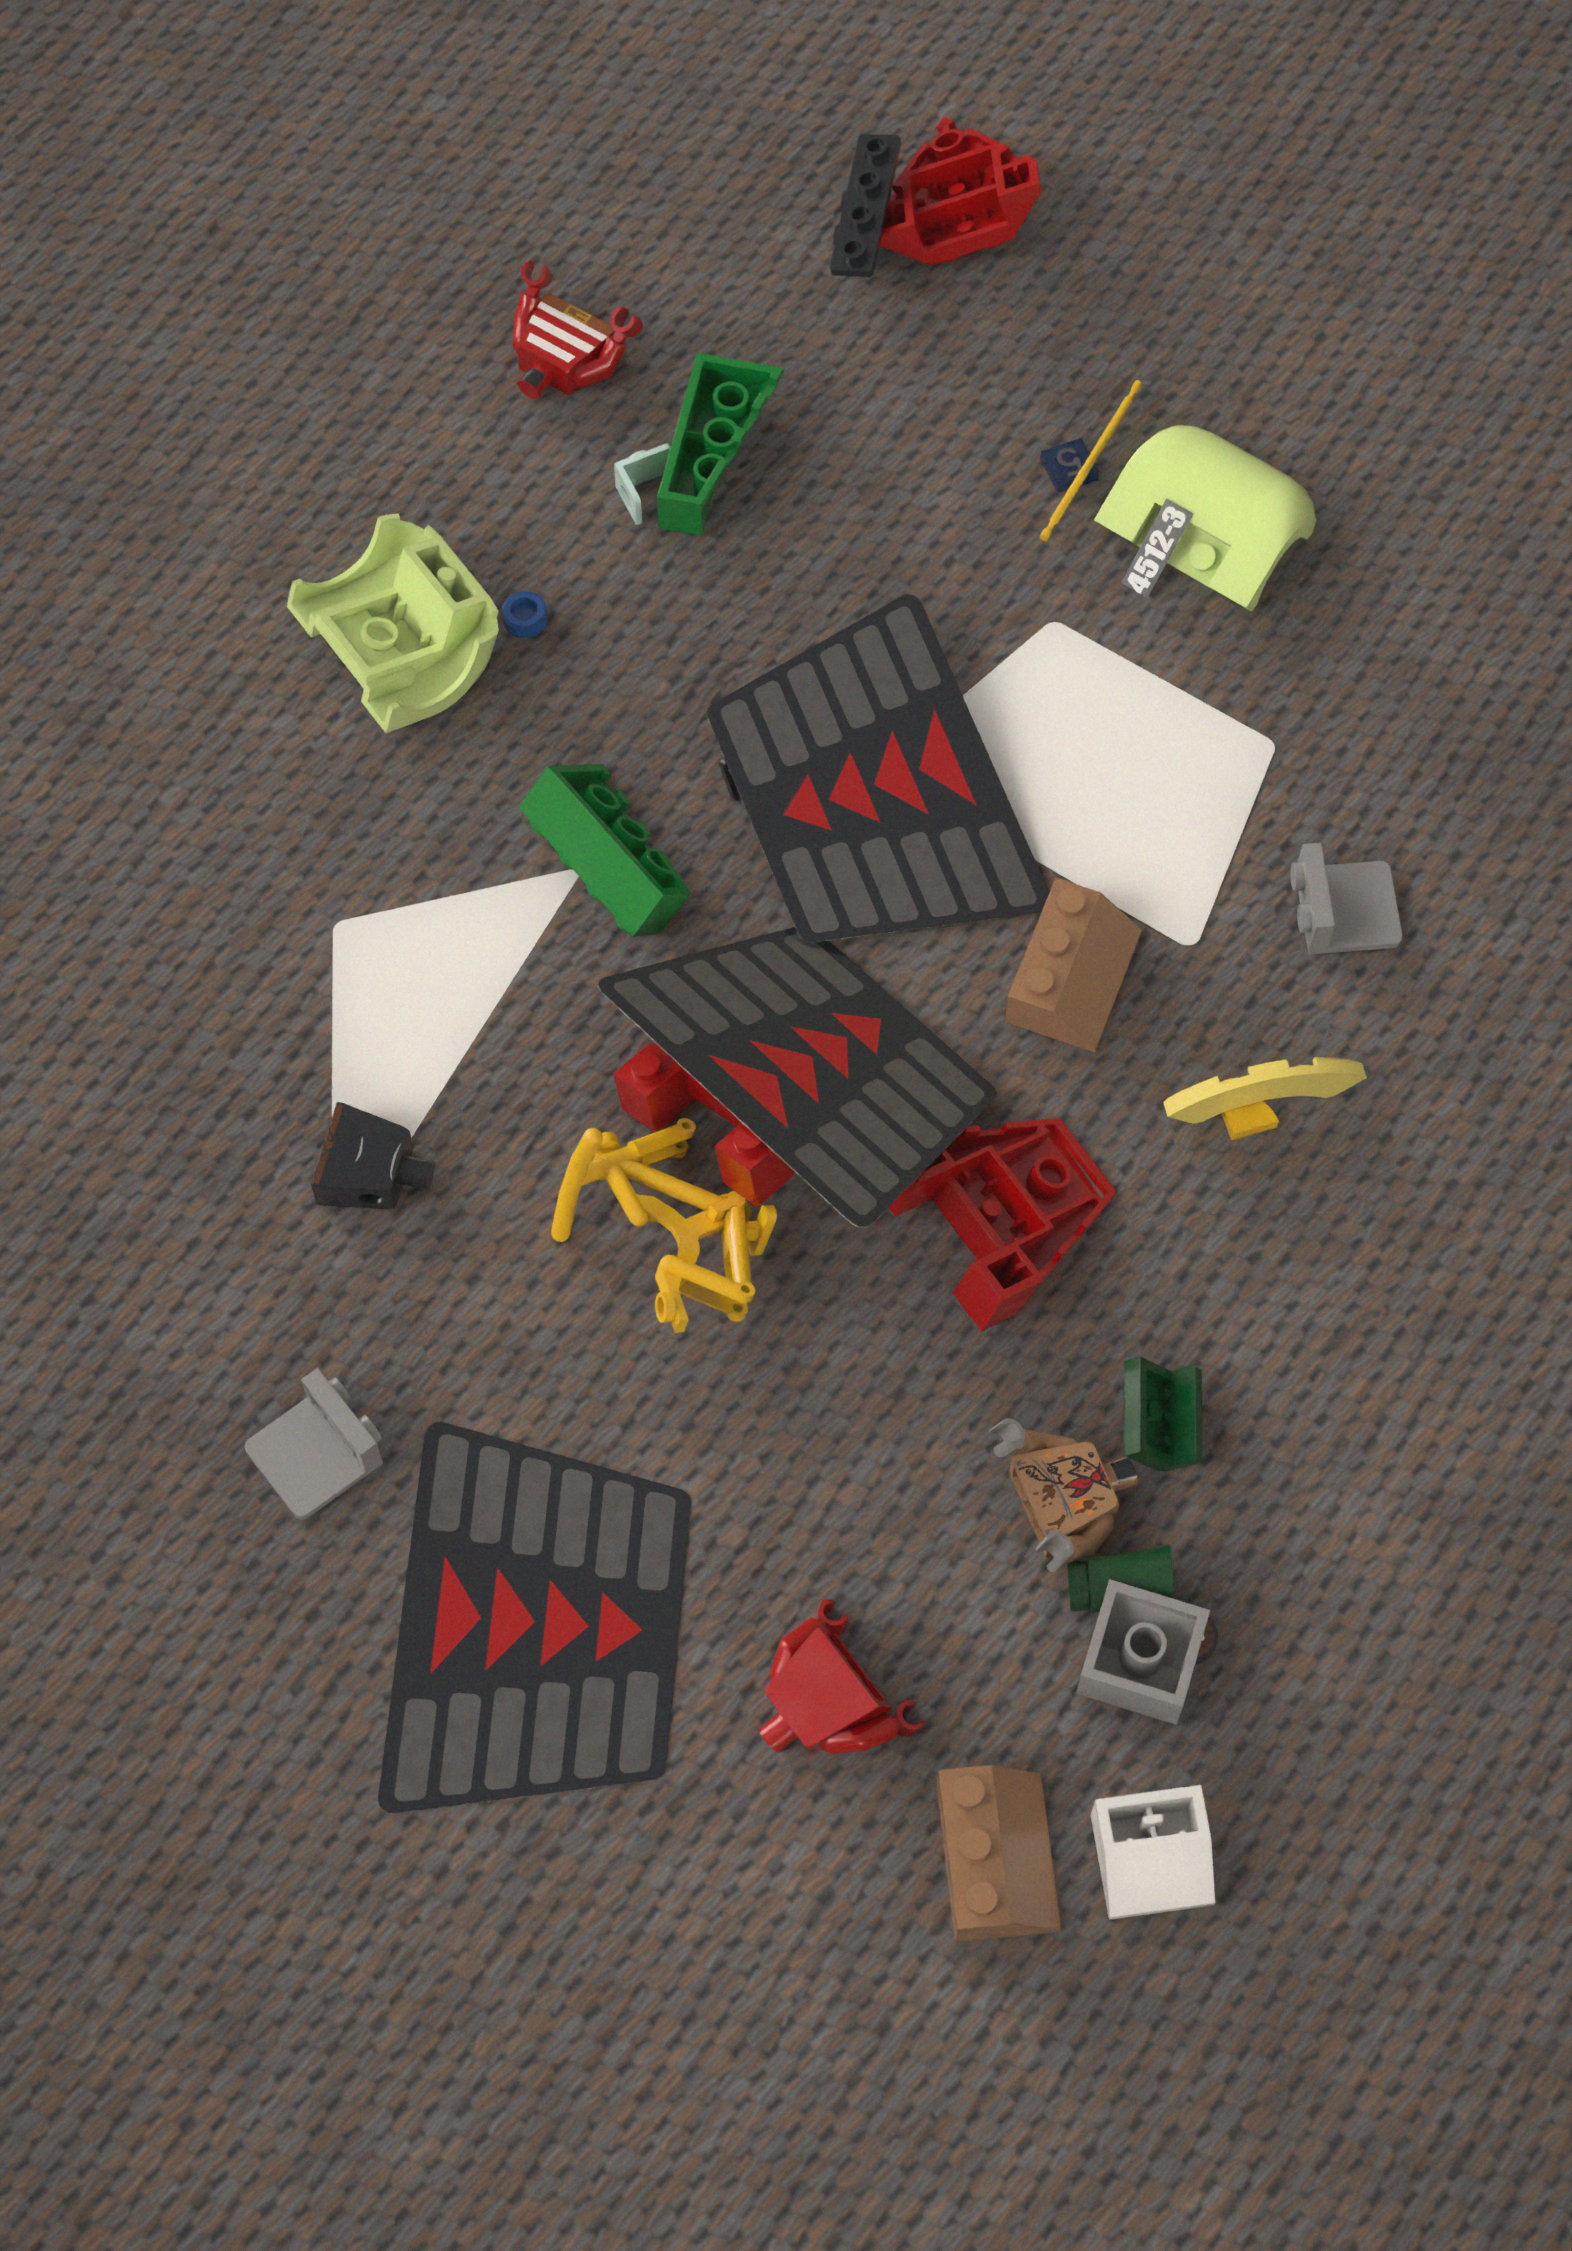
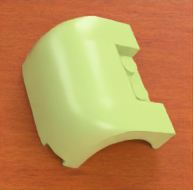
M1176 425L1161 430L1138 448L1121 472L1094 519L1100 525L1140 547L1166 498L1192 512L1193 515L1167 563L1251 612L1256 607L1263 588L1281 557L1297 539L1302 537L1308 540L1313 533L1317 520L1315 518L1314 504L1308 493L1290 476L1212 432L1196 426Z
M399 513L383 515L377 518L374 534L367 550L344 573L320 583H308L301 579L292 581L287 602L288 609L309 636L314 637L321 634L364 688L361 702L385 733L432 717L457 702L478 680L486 668L499 631L497 621L499 611L444 539L430 525L422 529L413 523L401 521Z

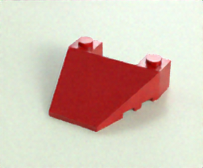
M657 1043L646 1045L613 1073L622 1110L653 1133L664 1128L696 1099L736 1126L734 1130L715 1145L721 1176L724 1184L756 1207H759L795 1174V1171Z
M1060 1118L1007 1122L1002 1128L981 1130L979 1125L968 1126L888 1208L896 1217L933 1200L977 1259L971 1264L954 1290L953 1295L982 1332L1021 1311L1116 1195L1117 1191ZM1081 1168L1085 1171V1173L1089 1176V1178L1093 1181V1183L1104 1195L1102 1199L1100 1198L1092 1184L1089 1182Z

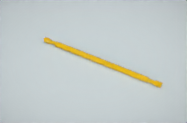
M1136 380L1132 385L1129 395L1124 398L1050 518V523L1040 534L1041 540L1047 541L1050 537L1053 527L1060 521L1132 404L1135 394L1143 386L1141 381Z

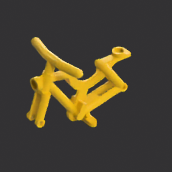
M681 1118L676 1125L630 1141L627 1146L622 1148L615 1133H601L597 1128H590L584 1132L569 1161L558 1194L551 1228L552 1238L557 1242H563L569 1238L582 1186L597 1180H606L634 1226L642 1227L648 1221L658 1222L668 1229L677 1241L678 1255H665L660 1260L655 1274V1280L660 1289L655 1300V1310L659 1322H671L674 1333H683L685 1331L689 1318L681 1295L725 1313L734 1322L743 1321L748 1312L747 1303L752 1301L756 1291L752 1285L749 1253L750 1256H761L776 1223L777 1212L773 1204L762 1205L756 1221H749L752 1213L751 1206L737 1192L732 1191L719 1196L649 1167L672 1157L683 1158L689 1148L686 1140L693 1136L696 1129L695 1123L688 1118ZM629 1180L704 1211L685 1219L675 1209L656 1197L637 1194ZM721 1232L725 1276L695 1264L700 1253L698 1240Z

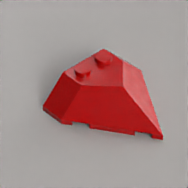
M945 116L936 126L939 134L933 139L931 144L924 143L893 183L894 194L889 200L880 242L881 247L930 266L941 262H952L959 259L962 255L984 248L992 249L1005 241L1012 240L1042 191L1039 168L1035 158L1024 155L1022 158L1013 155L1009 146L970 128L962 131L956 128L953 120Z

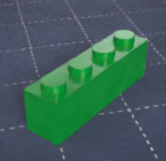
M697 353L657 495L658 528L699 536L703 535L711 501L721 477L783 376L784 368Z
M604 764L547 766L518 807L530 820L531 828L538 835L548 840L558 852L560 861L568 868L574 870L585 882L589 894L602 902L615 916V922L621 930L632 937L657 935L665 929L691 892L663 851L650 848L647 841L651 833L643 822L630 818L625 810L630 802L622 790L615 789L613 792L605 783L611 774Z

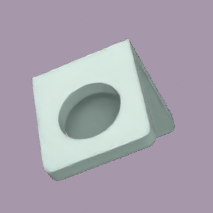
M668 443L647 451L635 452L629 458L614 463L616 488L636 525L642 523V508L640 497L634 485L663 475L671 448Z

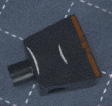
M337 1102L311 1186L317 1205L393 1209L397 1206L403 1185L425 1190L430 1188L435 1162L412 1157L413 1144L410 1131L407 1128L345 1103Z

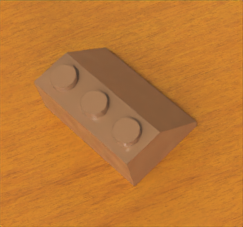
M1055 878L1009 992L1005 1022L1095 1053L1142 930L1101 892Z
M995 1765L939 1770L936 1787L955 1942L1061 1932L1041 1773Z

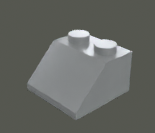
M1109 1579L1076 1694L1176 1725L1184 1705L1210 1610Z

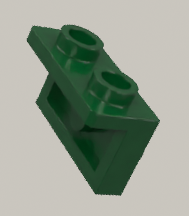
M1141 1356L1126 1360L1123 1385L1124 1456L1157 1471H1171L1200 1463L1203 1458L1202 1370L1192 1365L1170 1371Z

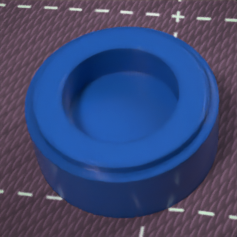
M529 591L512 594L505 600L502 606L504 627L510 634L520 638L538 635L544 630L548 622L545 601L538 594Z

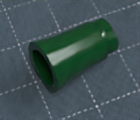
M1170 1544L1122 1554L1088 1556V1562L1083 1560L1067 1562L1070 1609L1073 1612L1085 1611L1091 1608L1092 1614L1099 1613L1109 1579L1175 1599Z

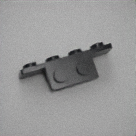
M861 134L858 137L847 191H843L841 198L840 222L834 229V250L830 263V271L833 276L871 277L874 274L901 148V139L898 135Z

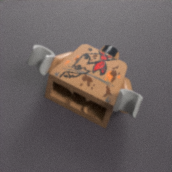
M1010 1418L1002 1420L989 1430L990 1434H997L1004 1440L993 1448L994 1454L997 1457H1005L1012 1451L1017 1454L1011 1457L1009 1473L1039 1541L1035 1550L1037 1552L1043 1550L1046 1558L1054 1556L1047 1565L1048 1570L1055 1572L1065 1562L1087 1559L1088 1556H1094L1114 1529V1520L1119 1510V1502L1115 1493L1138 1484L1137 1474L1130 1458L1123 1457L1103 1465L1092 1442L1079 1443L1075 1438L1023 1429L1019 1422Z

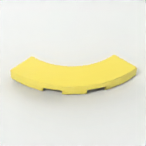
M1314 1057L1312 1060L1314 1065H1298L1294 1067H1289L1287 1060H1280L1248 1067L1249 1075L1244 1077L1231 1078L1219 1082L1218 1076L1174 1094L1163 1103L1167 1117L1194 1124L1204 1122L1226 1111L1269 1099L1294 1096L1333 1097L1367 1077L1363 1064L1349 1059Z

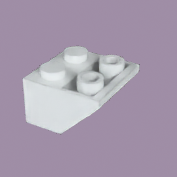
M1201 1785L1095 1799L1090 1816L1109 1920L1215 1905L1211 1834Z

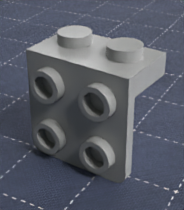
M1321 843L1302 844L1298 862L1291 864L1290 875L1293 891H1298L1300 904L1297 908L1298 927L1300 933H1305L1308 954L1398 947L1402 940V931L1389 864L1384 861L1325 865Z
M318 1368L301 1379L307 1398L249 1438L245 1443V1451L248 1457L292 1514L300 1520L312 1516L383 1464L377 1442L382 1440V1437L374 1424L366 1415L358 1419L347 1406L352 1402V1399L344 1386L336 1377L328 1381Z

